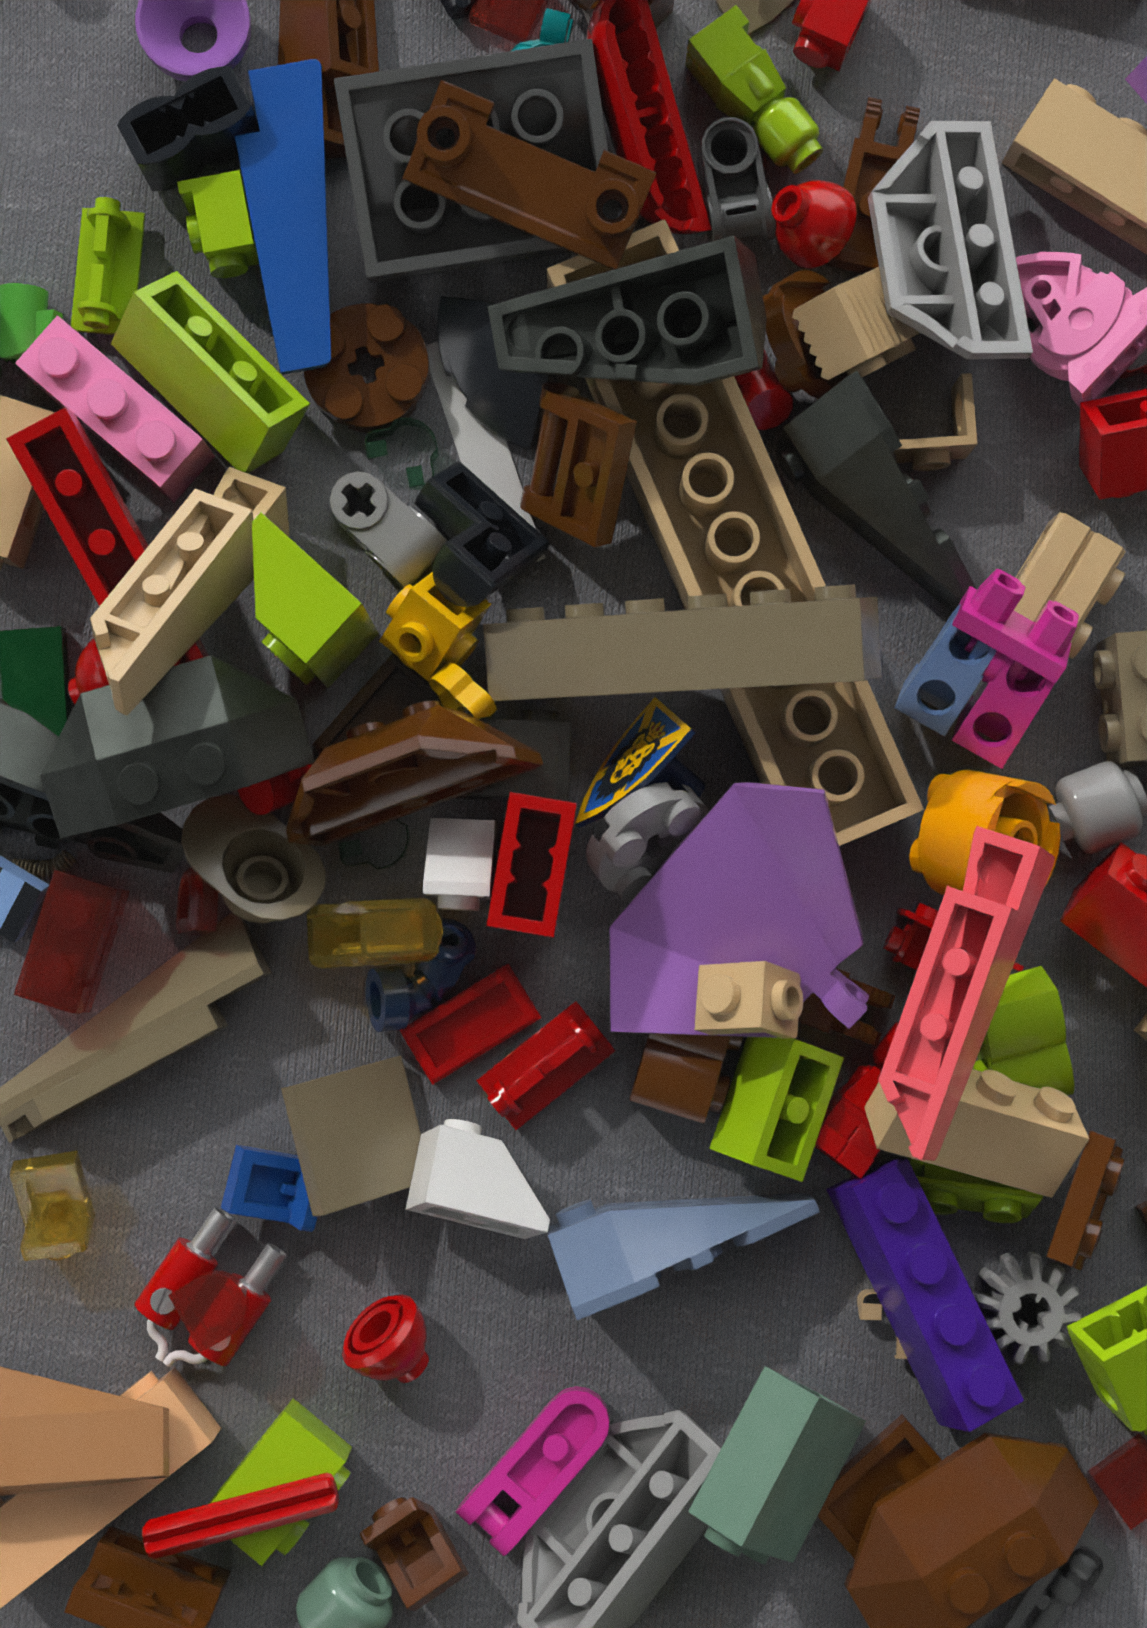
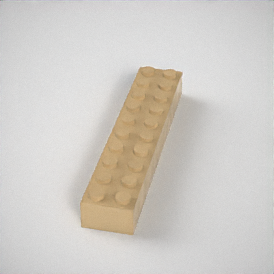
M665 219L632 233L618 268L679 251ZM578 255L547 268V289L608 272L612 269ZM734 376L700 386L585 378L596 403L637 421L626 474L685 610H687V596L726 594L727 607L751 605L750 592L790 589L791 602L815 601L814 587L826 586ZM868 680L720 689L760 783L825 790L839 846L924 810Z

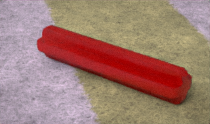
M323 1473L149 1519L142 1527L144 1548L149 1558L158 1559L332 1513L339 1505L337 1484L332 1474Z

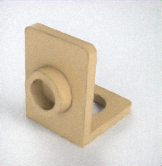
M971 373L961 374L951 388L955 436L899 440L902 446L894 451L896 463L912 462L913 470L931 471L949 467L951 459L967 458L978 444Z

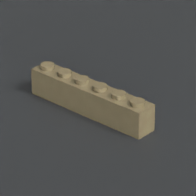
M852 584L814 587L815 601L791 602L790 589L750 592L751 605L727 607L726 594L687 596V610L665 611L664 598L625 601L626 614L604 616L603 603L565 605V618L545 620L544 607L506 610L507 623L483 624L488 694L494 701L853 682L881 678L878 597L856 598V585Z

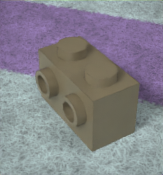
M1147 631L1114 633L1096 644L1097 651H1095L1093 656V677L1097 689H1101L1103 711L1098 723L1099 742L1102 751L1106 752L1107 761L1114 762L1119 767L1147 765Z

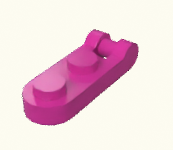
M579 1386L563 1389L555 1395L457 1507L455 1512L465 1522L471 1525L475 1521L492 1536L489 1544L503 1556L507 1555L602 1446L608 1435L610 1416L607 1405L601 1396L589 1388ZM502 1490L520 1505L510 1516L492 1502Z

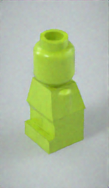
M735 5L688 39V53L686 54L685 66L716 104L715 107L730 117L741 119L753 127L758 144L776 166H788L794 174H798L813 164L823 153L824 149L817 141L820 135L819 127L796 98H784L786 87L766 49L763 50L760 46L756 45L747 34L749 20L738 6Z

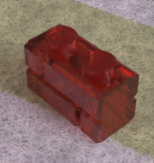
M54 870L14 995L74 1014L91 1012L119 927L115 922V918L122 917L130 891L75 873Z

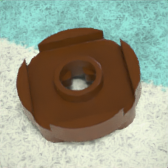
M800 270L774 284L769 293L763 296L767 317L766 334L777 359L775 361V374L783 388L792 393L802 389L810 396L819 399L846 378L848 374L845 371L829 380L820 377L822 368L815 365L817 356L809 353L811 344L803 342L805 333L798 330L800 321L792 318L795 308L824 293L825 291L822 288L830 284V282L816 272Z
M353 304L331 313V361L323 368L303 371L307 388L314 403L327 417H331L337 423L347 425L349 429L362 433L380 432L401 424L416 409V404L422 398L424 389L427 388L430 379L428 353L419 331L411 322L403 317L401 311L387 304ZM369 353L372 359L381 358L384 361V366L376 369L377 380L372 383H365L363 377L359 374L350 375V367L357 364V357L361 354Z

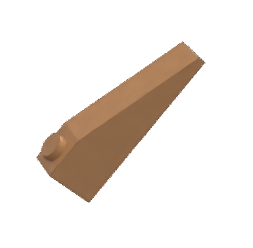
M0 1366V1496L169 1477V1408Z

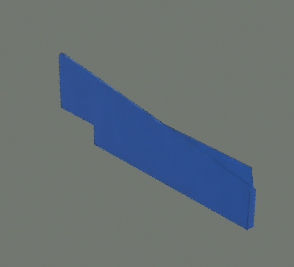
M309 59L248 71L260 132L235 136L281 375L323 368L331 361L322 66L318 60Z

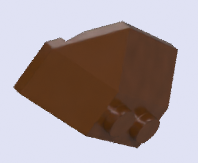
M432 700L413 704L402 710V719L386 725L382 722H371L353 727L346 732L347 740L326 747L301 779L286 827L288 842L313 846H323L541 767L543 766L541 754L466 712L441 706L439 701Z
M985 1432L873 1504L858 1545L853 1569H849L844 1585L870 1628H966L1068 1562L1099 1501L1069 1449L1064 1444L1043 1443L1025 1438Z

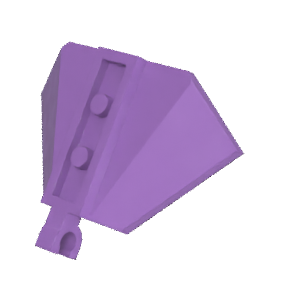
M751 782L734 783L702 821L689 832L655 871L652 878L609 927L611 1032L708 1035L694 1030L699 965L767 961L797 972L801 978L800 987L803 993V1002L812 993H815L821 998L829 1012L849 1029L867 1011L865 1003L868 1001L869 995L836 969L842 961L863 945V937L827 797L823 789ZM767 1033L716 1034V1036L777 1038V1036Z

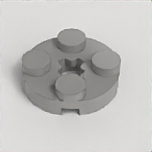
M667 782L654 783L643 787L619 801L604 816V820L610 827L602 835L599 842L592 834L586 849L587 863L607 890L618 893L624 902L630 903L675 848L709 813L707 807L689 786L682 784L683 790L673 791Z

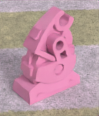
M1038 252L1016 257L1026 316L1032 320L1036 327L1033 333L1029 331L1033 353L1029 358L1046 374L1060 380L1069 381L1071 398L1079 407L1080 402L1100 398L1147 348V287L1132 295V291L1125 287V282L1113 272L1109 274L1102 272L1096 274L1092 272V269L1083 266L1081 254Z

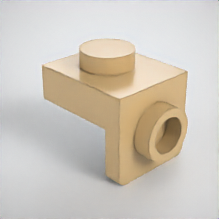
M767 961L699 965L694 1030L708 1035L767 1033L783 1039L796 1038L798 1034V1018L803 1010L800 975L797 972Z

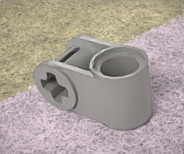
M359 471L348 473L337 480L331 490L330 504L340 527L401 588L408 584L412 585L434 562L442 546L448 542L420 513L404 504L378 478L369 473ZM355 494L358 498L364 499L369 494H372L370 501L374 512L367 517L359 511L350 517L349 515L352 510L347 501L348 498Z

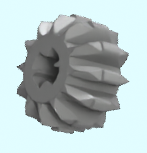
M1029 1251L1023 1258L1020 1267L1011 1254L1005 1253L1000 1256L1002 1275L998 1276L986 1267L982 1268L979 1272L982 1280L990 1285L989 1291L976 1290L972 1291L978 1306L986 1309L982 1311V1314L1000 1351L1008 1347V1356L1013 1363L1023 1364L1029 1349H1031L1036 1359L1041 1363L1049 1362L1050 1350L1047 1342L1053 1340L1065 1349L1071 1347L1072 1341L1068 1335L1061 1331L1062 1325H1070L1082 1319V1316L1077 1311L1064 1306L1079 1297V1290L1071 1283L1060 1284L1064 1278L1065 1269L1058 1263L1052 1262L1043 1268L1041 1256ZM1026 1294L1037 1303L1028 1307L1030 1318L1023 1321L1014 1312L1021 1309L1020 1297Z

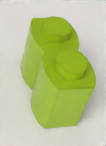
M1042 966L1011 974L973 1069L981 1072L984 1070L998 1071L1012 1081L1039 1089L1042 1087H1052L1068 1096L1074 1094L1075 1085L1072 1064L1066 1045L1064 1013L1058 990Z

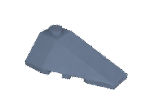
M809 1193L607 1203L597 1208H594L590 1199L557 1212L555 1215L558 1223L549 1226L548 1238L576 1320H580L659 1287L658 1279L662 1276L660 1271L670 1266H673L674 1271L689 1268L690 1270H696L713 1262V1258L723 1252L720 1245L722 1242L732 1239L737 1247L752 1244L820 1211L815 1199Z

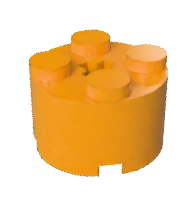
M967 769L957 771L951 775L941 773L934 777L928 787V804L922 817L919 837L913 842L910 849L909 859L913 871L923 874L928 885L941 895L945 894L947 886L963 891L972 838L976 826L1041 846L1052 854L1055 860L1046 882L1047 885L1057 861L1061 834L1060 823L1050 821L1047 804H1056L1051 792L1045 786L1037 782Z

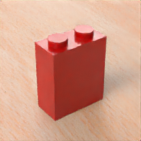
M510 792L486 926L555 938L577 803Z

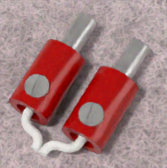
M214 1207L192 1241L182 1237L176 1240L134 1302L137 1310L148 1318L147 1331L149 1336L158 1345V1352L155 1357L169 1367L177 1360H183L190 1364H200L207 1359L218 1365L228 1366L272 1301L268 1293L264 1291V1288L286 1257L285 1252L280 1248L267 1243L245 1277L236 1273L230 1275L189 1336V1344L199 1354L176 1350L167 1355L168 1343L166 1338L157 1330L156 1324L168 1330H175L218 1266V1261L210 1253L233 1221V1218L217 1207Z

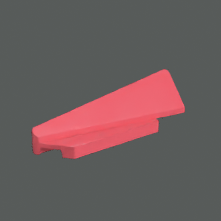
M976 826L972 838L963 891L949 886L946 888L878 1079L887 1101L895 1107L911 1145L908 1148L912 1156L920 1160L935 1161L938 1157L1055 860V857L1041 846Z

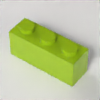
M178 271L133 292L111 345L235 469L249 473L284 452L310 403Z

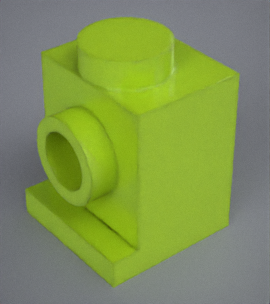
M240 170L178 181L179 194L190 214L186 216V224L194 254L204 253L209 263L211 276L215 278L236 277L246 273L248 266L259 264L243 177Z

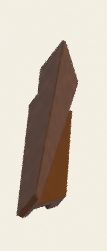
M280 0L278 65L309 59H316L321 63L325 159L347 158L334 78L379 72L374 0Z

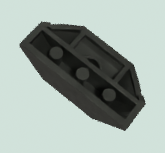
M210 655L172 666L166 675L128 715H124L115 709L109 685L81 693L40 776L60 838L120 825L244 788L315 762L295 698Z

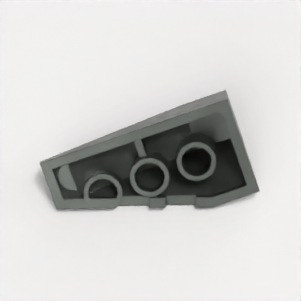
M734 235L487 306L498 368L503 372L700 386L760 370L763 365L767 317L755 254Z

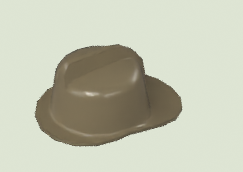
M226 794L207 798L193 807L183 823L181 843L188 863L204 881L221 894L224 904L236 916L244 920L266 924L299 917L316 905L325 888L326 871L319 854L310 845L289 843L286 834L287 826L271 813L258 815L251 812L245 806L240 796Z

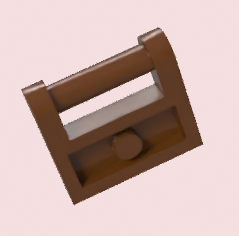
M555 382L544 383L539 399V406L544 409L533 472L530 485H526L523 488L520 508L593 547L611 544L637 421L581 396L580 391L575 387Z

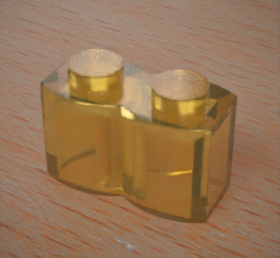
M426 898L358 900L335 904H318L312 907L306 915L309 961L315 967L322 969L425 963L436 957L442 941L443 927L441 918L437 913L436 905Z

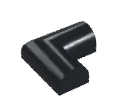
M459 461L430 478L421 489L414 503L452 538L442 546L436 555L432 567L433 579L437 589L446 600L457 606L467 608L478 605L536 562L551 545L541 533Z

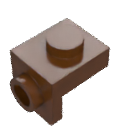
M405 1497L397 1498L383 1505L373 1514L372 1520L374 1523L359 1534L365 1547L377 1551L402 1601L409 1610L417 1611L469 1574L433 1507L414 1497L408 1500Z

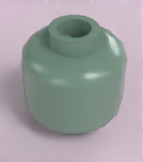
M336 1557L326 1564L300 1593L296 1604L298 1623L301 1628H384L390 1622L394 1608L391 1596V1582L386 1573L376 1563L367 1558Z

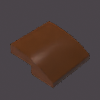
M111 1526L97 1543L88 1569L74 1585L64 1612L105 1628H208L231 1571L182 1552L158 1559H151L146 1553L142 1537Z

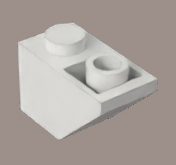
M430 818L423 894L430 897H438L437 908L441 910L480 911V899H491L496 861L497 823L495 820Z

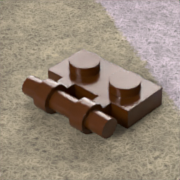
M1093 1131L1089 1132V1140L1083 1149L1046 1256L1080 1271L1083 1269L1086 1258L1091 1260L1094 1250L1097 1249L1103 1231L1101 1230L1103 1222L1100 1221V1217L1107 1196L1112 1197L1113 1194H1116L1125 1159L1121 1158L1124 1149L1117 1146L1115 1139Z

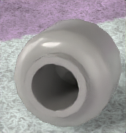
M1105 761L1061 778L1056 784L1058 803L1048 807L1051 822L1060 823L1061 842L1073 838L1079 849L1093 854L1140 835L1143 817L1147 816V797L1132 768L1122 770L1116 763Z

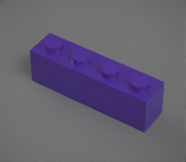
M909 1160L879 1161L871 1165L861 1179L852 1175L827 1188L826 1190L877 1293L876 1295L882 1304L896 1337H898L938 1425L970 1432L1023 1402L1024 1399Z

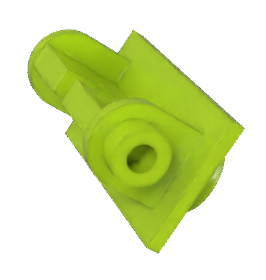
M98 197L95 199V207H82L71 327L77 332L115 335L133 292L139 288L146 214L143 212L120 211L121 202L113 198Z
M909 1157L906 1158L909 1160L915 1175H917L916 1177L936 1215L953 1214L960 1209L982 1212L983 1218L988 1221L1014 1223L1022 1220V1218H1027L1043 1199V1195Z

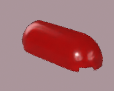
M599 0L589 21L587 39H592L601 104L617 156L657 172L640 215L651 224L665 219L673 234L692 235L712 230L648 0Z

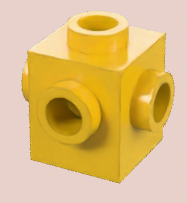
M431 572L416 585L408 584L390 603L386 614L392 620L379 642L398 656L404 665L415 670L429 681L448 661L460 667L473 653L479 640L472 634L488 611L491 603L485 599L478 605L467 608L454 605L439 592L433 579V572Z

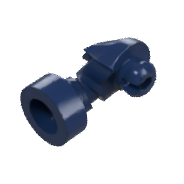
M439 918L431 921L415 937L417 943L413 953L415 963L413 974L415 976H408L399 966L371 968L368 971L366 978V1002L370 1021L377 1032L405 1029L414 1014L432 1007L430 1001L433 997L439 1003L446 991L451 990L455 986L464 966L474 959L476 951L474 938L464 924L450 918Z

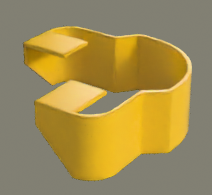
M448 661L429 679L431 688L438 695L444 707L471 713L477 719L489 717L497 710L492 697L475 683L467 672L453 662Z

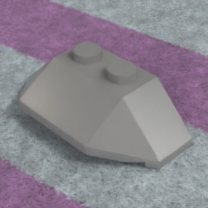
M930 121L868 196L886 312L965 359H1028L1033 353L991 121Z
M676 1410L664 1413V1415L642 1417L609 1424L608 1435L602 1446L527 1531L522 1570V1603H519L517 1623L521 1628H628L636 1622L709 1525L688 1511L722 1446L685 1412Z

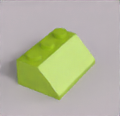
M260 512L252 521L255 617L269 632L261 642L306 685L316 677L329 688L379 632L362 603Z

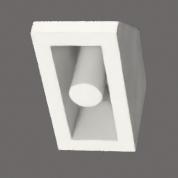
M447 1119L444 1121V1125H439L421 1134L406 1210L522 1239L548 1232L550 1219L502 1140L481 1135L482 1127L480 1125L458 1119Z

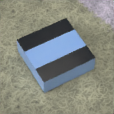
M0 856V935L15 943L23 937L50 885Z

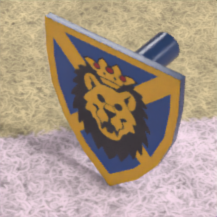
M654 697L617 741L597 771L583 799L574 825L581 828L603 818L613 806L626 796L654 783L667 782L675 791L683 790L682 784L689 786L700 797L705 790V782L675 757L696 732Z

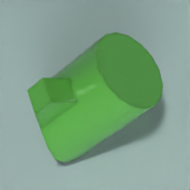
M22 283L0 285V359L7 362L9 360L15 364L57 315L63 319V313L54 309L48 310L49 293L44 288Z

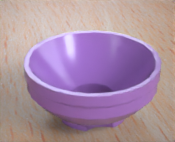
M246 0L138 1L135 24L139 42L153 64L163 73L176 80L186 82L194 75L214 67L229 66L233 69L241 61L248 48L251 37V15ZM196 23L212 25L217 30V40L214 46L202 53L188 51L182 45V37L189 26Z

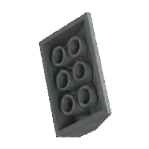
M592 39L334 78L366 278L370 283L571 253L568 250L403 180V175L418 140V123L424 113L430 109L441 80L494 102L495 106L487 126L595 172L603 151H608ZM448 129L440 131L436 139L438 145L450 147L455 141V134ZM608 201L603 206V214L608 219H616L618 217L615 201Z

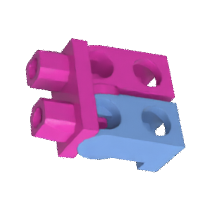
M996 569L978 589L969 586L959 605L953 611L931 647L903 683L894 708L943 736L946 735L959 715L952 741L1002 769L1054 684H1056L1065 671L1072 644L1071 640L1077 627L1079 615L1057 601L1048 600L1035 622L1014 611L1023 597L1026 587L1017 578L1001 569ZM980 681H982V685L980 686L976 694L973 696V692L975 691ZM921 699L937 707L940 710L928 708L926 705L922 703ZM977 731L983 733L984 735L990 737L991 739L997 742H991L983 739L980 735H978Z

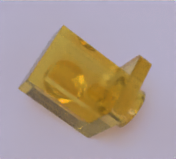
M78 1150L13 1161L9 1175L25 1227L20 1246L23 1260L31 1261L43 1258L62 1260L75 1253L87 1250L95 1212Z

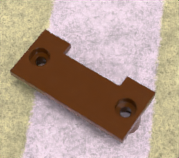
M441 80L430 109L424 113L418 123V140L403 175V180L612 270L618 269L657 172L606 150L602 153L596 171H591L487 126L495 103ZM444 129L451 130L455 134V141L450 147H441L437 143V135ZM608 201H616L622 208L620 216L616 219H608L603 214V206Z

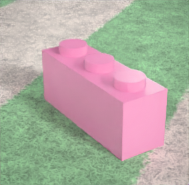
M58 315L15 362L37 387L62 408L66 407L76 414L80 423L173 503L176 502L215 457L198 434Z

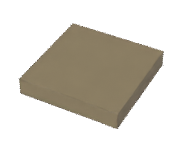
M401 1055L281 1088L313 1216L327 1215L410 1188L421 1132Z

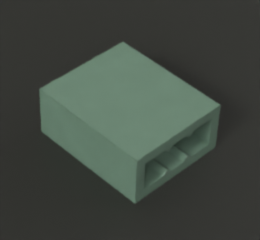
M764 1366L688 1512L709 1525L704 1534L706 1539L737 1557H740L741 1553L764 1565L770 1556L793 1563L866 1420L815 1390Z

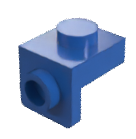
M236 1145L221 1208L229 1214L285 1222L298 1230L313 1232L318 1216L312 1215L298 1155Z

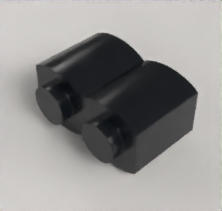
M229 66L210 68L194 75L177 90L174 96H158L137 104L126 112L117 124L152 191L175 189L178 187V181L194 179L207 163H220L239 157L235 136L260 132L252 105L232 67Z

